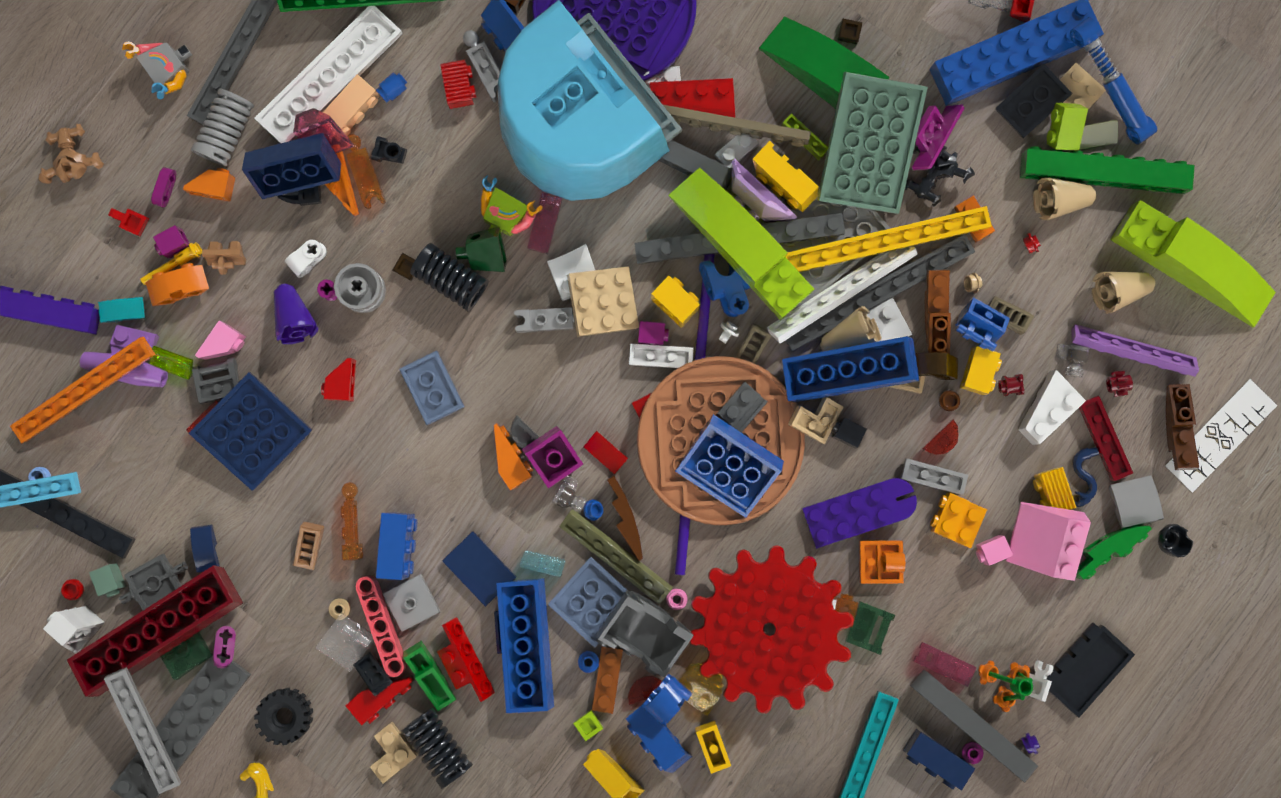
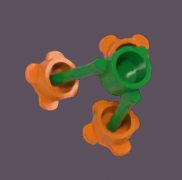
M989 660L987 664L979 666L980 683L983 685L987 682L994 683L997 679L1009 682L1011 690H1007L1005 686H1000L998 693L993 696L994 704H998L1003 712H1009L1016 699L1024 700L1025 696H1029L1033 691V680L1029 678L1030 668L1027 665L1020 666L1018 663L1013 662L1010 664V673L1006 677L1000 675L998 668L994 666V662Z

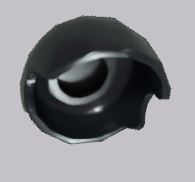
M1168 524L1158 533L1159 548L1172 557L1179 558L1188 555L1191 552L1193 540L1187 536L1188 530L1178 524Z

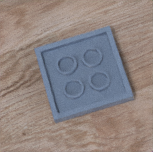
M590 557L548 605L593 647H596L599 644L595 640L597 638V631L627 589L597 561Z

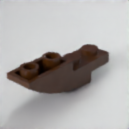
M1171 384L1167 386L1166 434L1168 452H1172L1175 470H1197L1200 468L1193 426L1196 425L1190 384Z

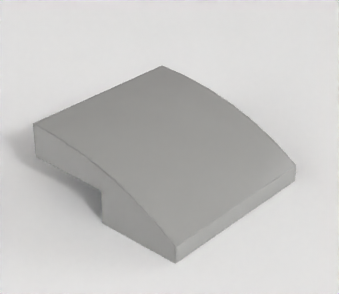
M1152 476L1109 486L1116 506L1114 511L1121 529L1164 519L1160 499Z

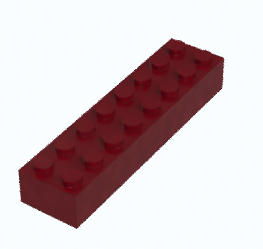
M213 565L68 658L67 662L85 697H99L109 690L104 680L105 676L126 667L130 675H133L243 604V601L224 567Z

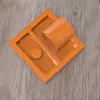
M902 540L859 541V575L861 584L904 583L903 572L905 571L906 562Z

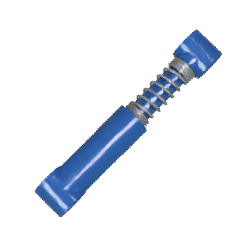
M1088 17L1070 30V37L1078 47H1084L1087 52L1089 51L1088 55H1091V60H1094V65H1097V70L1101 72L1099 75L1103 76V87L1127 126L1126 133L1129 139L1139 145L1157 132V126L1149 116H1146L1123 74L1116 71V68L1113 67V63L1110 62L1111 58L1107 57L1108 53L1104 52L1105 48L1101 47L1102 43L1099 40L1101 28L1097 21Z

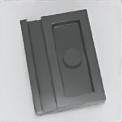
M743 382L716 414L727 424L742 433L768 401L763 399L746 382Z

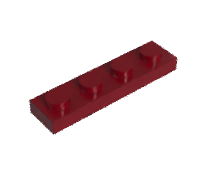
M1100 396L1086 400L1079 407V410L1098 449L1111 482L1133 474V470Z

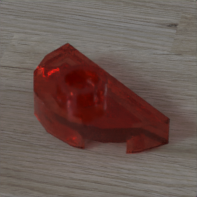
M954 419L944 426L922 449L935 455L951 451L958 443L959 435L958 425Z
M644 676L636 680L628 694L629 705L647 699L653 690L661 684L662 680L654 676Z

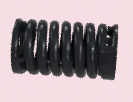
M432 243L427 244L419 253L410 271L411 275L418 278V280L424 281L432 289H437L438 293L444 294L452 302H457L458 306L467 312L477 304L489 282L477 272L471 273V268H465L463 263L458 264L457 259L451 260V255H445L443 250H440V248Z
M432 707L404 727L401 733L407 737L409 743L417 740L412 745L414 750L423 746L417 751L419 757L430 751L421 761L425 764L433 759L427 764V770H431L439 765L431 772V775L436 777L443 772L436 779L437 784L442 789L464 774L473 764L467 759L466 754H461L462 748L457 746L456 740H452L453 735L447 733L448 728L442 726L443 721L438 719L439 716Z

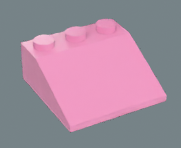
M1020 502L1009 544L1013 556L1005 560L1054 578L1075 581L1091 522L1084 512Z

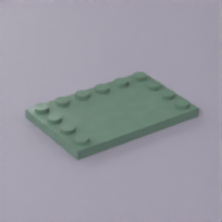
M849 72L843 73L817 197L818 201L899 214L928 87Z

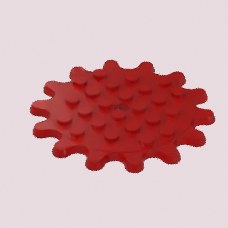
M778 545L772 546L769 549L768 557L764 562H756L749 551L740 550L736 554L737 569L734 573L727 574L720 568H712L709 571L708 578L714 585L715 590L713 595L707 598L697 596L691 601L692 609L703 615L704 625L699 629L691 631L694 636L690 643L694 646H704L709 653L708 659L700 665V674L705 678L716 674L723 675L727 681L723 695L729 702L736 701L743 693H751L755 697V707L759 713H768L771 710L773 700L779 696L786 698L792 709L801 710L805 706L804 690L807 686H816L823 692L832 690L834 682L827 673L828 664L833 661L845 663L850 660L851 652L849 648L838 642L837 635L840 630L850 628L854 623V618L848 612H838L833 608L832 602L834 597L841 592V584L837 580H830L823 584L818 583L813 576L817 566V562L813 557L806 556L798 565L791 566L785 561L784 549ZM765 624H774L776 628L775 634L767 635L764 633Z

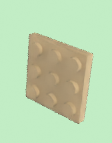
M629 266L569 273L567 275L577 337L639 328Z

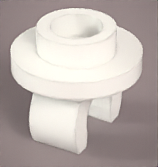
M729 321L721 323L720 326L724 331L719 340L726 344L731 335L738 337V327Z

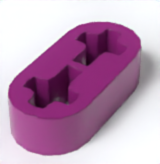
M166 167L160 170L151 197L153 205L167 206L176 181L177 174L175 170Z
M229 626L219 628L215 635L212 660L218 668L228 667L233 660L236 633ZM223 632H228V636H231V638H228L226 645H223V638L219 637V635H223ZM222 649H226L225 656L229 657L224 663H221V660L217 658V656L221 655Z

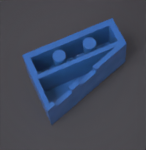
M642 705L626 718L629 723L627 725L628 729L634 736L638 735L642 740L640 745L647 753H652L655 757L653 762L660 771L664 769L666 772L674 773L692 758L689 752L686 753L680 745L679 739L670 732L667 725L663 727Z

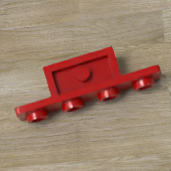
M456 617L442 625L451 644L440 649L437 653L455 689L471 683L480 702L493 695L495 691L463 626Z

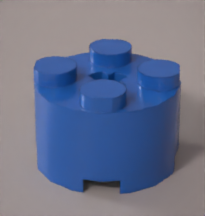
M668 674L661 684L647 697L642 706L664 727L677 714L684 701H687L692 693L674 676Z

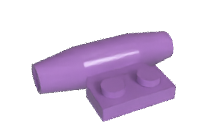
M116 325L110 341L111 353L84 352L80 358V367L91 371L139 337H145L154 351L159 336ZM144 362L117 381L136 386L164 387L168 379V373Z

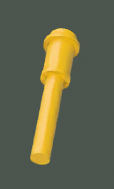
M197 242L194 244L190 243L189 247L174 254L173 259L140 278L141 282L146 285L145 282L152 279L153 274L158 272L166 273L178 265H184L195 257H201L202 248Z

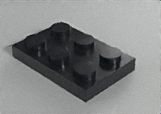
M1043 64L1002 101L995 110L1024 139L1052 113L1055 103H1063L1073 93Z

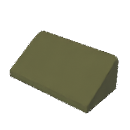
M1111 120L1085 125L1079 150L1118 143V121Z

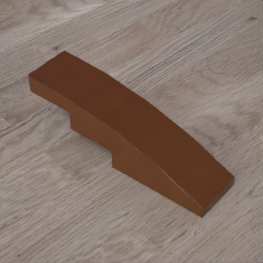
M612 476L607 481L618 496V499L613 501L612 504L623 520L616 526L640 561L643 559L635 517L624 491L616 477Z

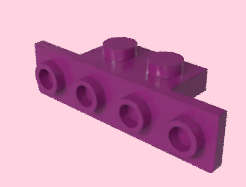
M963 104L946 106L942 114H940L936 106H928L918 128L915 144L920 153L912 166L913 170L932 168L965 109Z

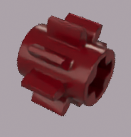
M1125 371L1111 372L1112 377H1107L1106 379L1107 390L1109 393L1114 392V397L1128 395V391L1133 389L1132 377L1125 375Z

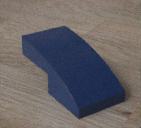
M213 525L191 527V545L197 573L204 572L213 565L220 567L215 549L217 541Z

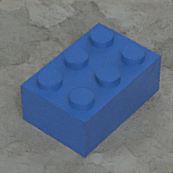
M381 513L376 578L403 580L409 578L410 574H413L414 561H411V554L415 552L416 540H413V531L417 530L418 524L415 514Z

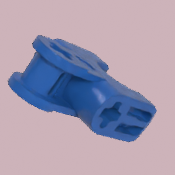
M711 261L701 262L699 272L709 298L712 301L720 299L722 309L729 317H736L745 313L749 309V300L745 290L751 287L729 263V273L727 276H723L717 272L715 265Z

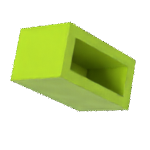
M1055 103L1054 110L1051 113L1050 130L1047 133V145L1056 150H1079L1088 108L1080 104Z

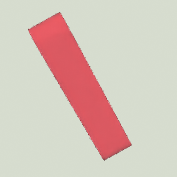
M374 576L361 577L356 582V591L382 665L387 675L397 677L406 670L407 663L403 659V649L381 587ZM365 580H369L372 584L370 591H366L363 588ZM372 600L377 601L379 604L377 611H373L370 608ZM379 620L385 622V631H380L377 628ZM386 640L392 642V651L385 649L384 642ZM392 661L399 662L401 666L400 671L392 669Z

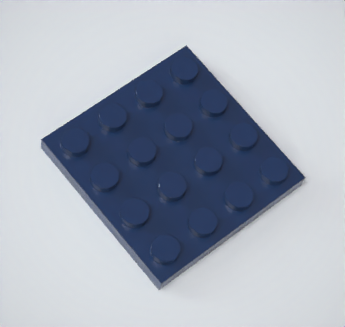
M248 372L188 434L253 491L313 429L251 372Z

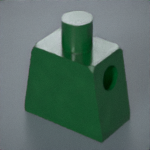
M500 227L469 234L465 246L456 247L457 260L468 259L470 268L475 271L505 272L507 258Z

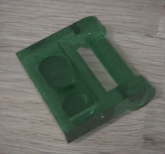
M859 601L853 617L854 623L849 628L845 641L881 655L883 651L881 647L891 620L894 621L895 614ZM882 616L883 620L874 644H869L877 618Z

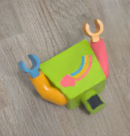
M488 175L482 180L484 188L481 196V214L484 221L491 225L489 229L500 227L501 232L508 236L528 229L536 217V213L542 210V205L535 209L533 204L536 200L526 205L496 187L493 190L492 187L496 185L497 178H494L492 184H490L487 180Z

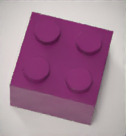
M558 426L522 449L548 488L584 465Z

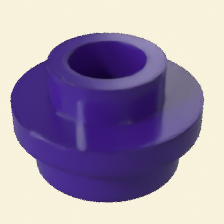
M1026 733V736L1022 737V741L1028 754H1038L1037 749L1040 748L1037 738L1035 735L1031 736L1029 733Z

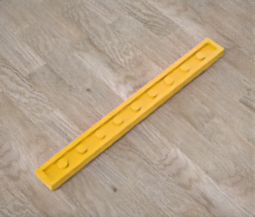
M987 206L787 252L786 258L799 272L979 231L990 228L992 225Z

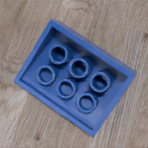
M713 414L675 472L746 518L781 473L784 461Z

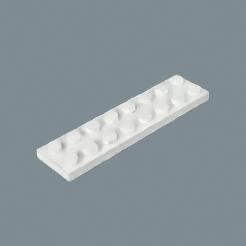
M368 6L254 119L280 144L295 140L324 112L357 74L360 76L403 34L402 31L376 6Z

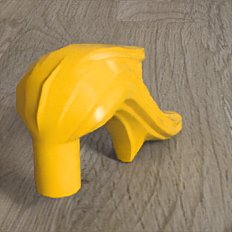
M258 762L251 763L240 774V778L243 781H246L249 777L254 780L257 789L255 798H268V790L274 791L269 774L263 764Z

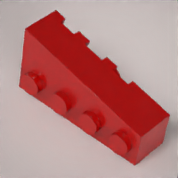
M733 78L650 82L651 91L663 105L735 118Z

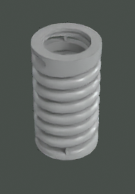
M219 88L216 93L218 98L213 100V106L209 109L211 113L206 115L207 120L203 122L204 127L200 129V134L196 137L198 142L193 144L191 151L211 162L227 167L228 164L226 162L231 159V155L223 149L234 152L235 148L222 140L233 145H237L238 140L222 131L237 138L241 137V132L225 124L243 131L245 127L239 122H248L246 117L251 115L250 111L254 108V105L230 91ZM227 107H230V108L234 109L235 111H237V112H239V113H236V112L230 110V109L227 108Z

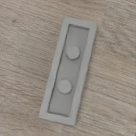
M905 459L900 479L964 495L968 475Z

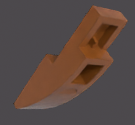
M927 270L925 330L928 353L950 354V270Z

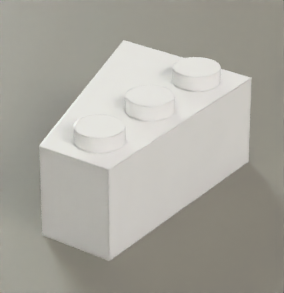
M1057 370L1050 371L1018 430L1032 445L1041 444L1086 400Z
M87 606L54 612L47 619L48 624L43 629L63 647L76 654L81 651L105 622Z

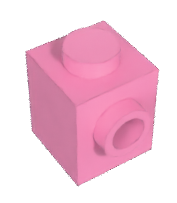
M1002 535L976 544L977 558L984 565L990 566L1013 556L1005 536Z

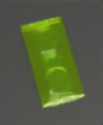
M157 346L152 347L156 355L150 358L151 365L187 380L193 376V359Z

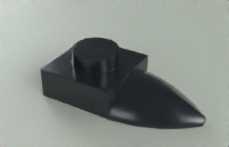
M320 185L277 196L287 203L300 204L301 206L322 204Z

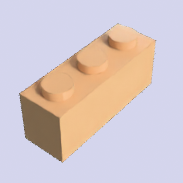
M357 74L316 119V122L340 142L341 139H345L350 134L351 128L355 124L363 120L365 112L377 104L380 96L372 86Z

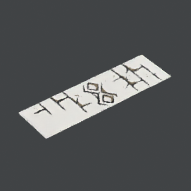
M1249 379L1195 435L1200 468L1197 470H1175L1173 458L1165 466L1193 493L1277 405Z

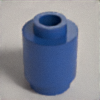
M393 72L378 85L379 87L376 91L387 103L390 100L393 101L407 89L405 86L407 81L400 73L396 75Z

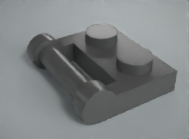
M235 358L205 367H192L200 404L223 399L240 382ZM229 370V375L203 381V375Z

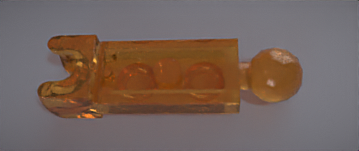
M354 134L347 136L345 146L352 150V152L346 154L364 207L371 209L370 201L373 197H377L382 204H385L386 200L367 149H360L361 139L359 136Z
M348 482L341 489L342 495L346 498L344 506H341V517L345 521V527H342V538L346 542V544L342 545V559L356 560L363 558V543H359L357 501H354V497L358 493V487L353 482Z

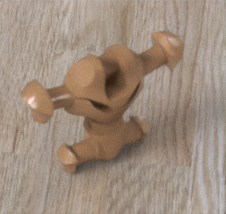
M76 124V127L72 129L61 128L54 134L47 132L45 141L50 145L58 142V147L61 151L53 161L54 167L48 170L41 168L38 178L40 182L50 184L52 182L51 177L55 175L64 183L69 182L73 177L77 180L84 175L87 166L101 169L105 165L101 161L98 152H94L92 157L86 158V155L74 150L76 145L74 137L83 136L85 133L81 124Z

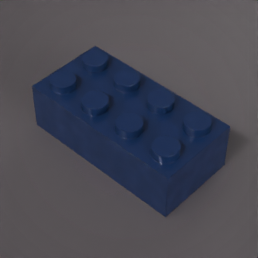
M320 133L245 152L242 171L262 199H267L339 181L341 162L325 135Z

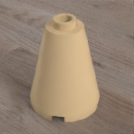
M1053 178L1040 179L1037 182L1039 187L1033 193L1034 209L1036 213L1041 214L1042 217L1039 218L1042 220H1051L1091 206L1096 199V191L1091 185Z
M1101 272L1093 278L1092 282H1095V288H1092V295L1096 306L1100 310L1104 309L1106 314L1114 313L1151 293L1155 287V279L1149 273Z
M865 306L859 307L823 336L820 343L822 351L881 340L882 337L874 318L870 319L867 316L870 313Z

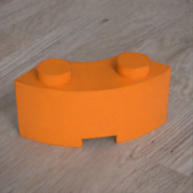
M193 263L181 265V269L153 274L152 279L145 282L152 306L173 304L184 298L201 295L208 290L209 286L203 266H194Z

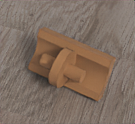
M231 241L228 249H223L222 244L219 242H209L208 249L202 250V256L206 258L208 266L212 265V269H219L221 275H226L228 269L234 268V265H246V258L238 241Z

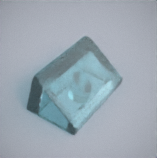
M526 550L520 566L521 568L560 577L563 574L566 561Z

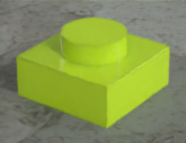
M592 710L573 723L585 741L603 729L602 724Z

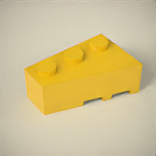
M769 141L753 158L756 179L763 185H769L776 196L784 197L791 208L794 210L799 209L803 213L818 197L819 187L801 169L797 170L787 162L789 158L785 154L782 157L773 150L774 144Z

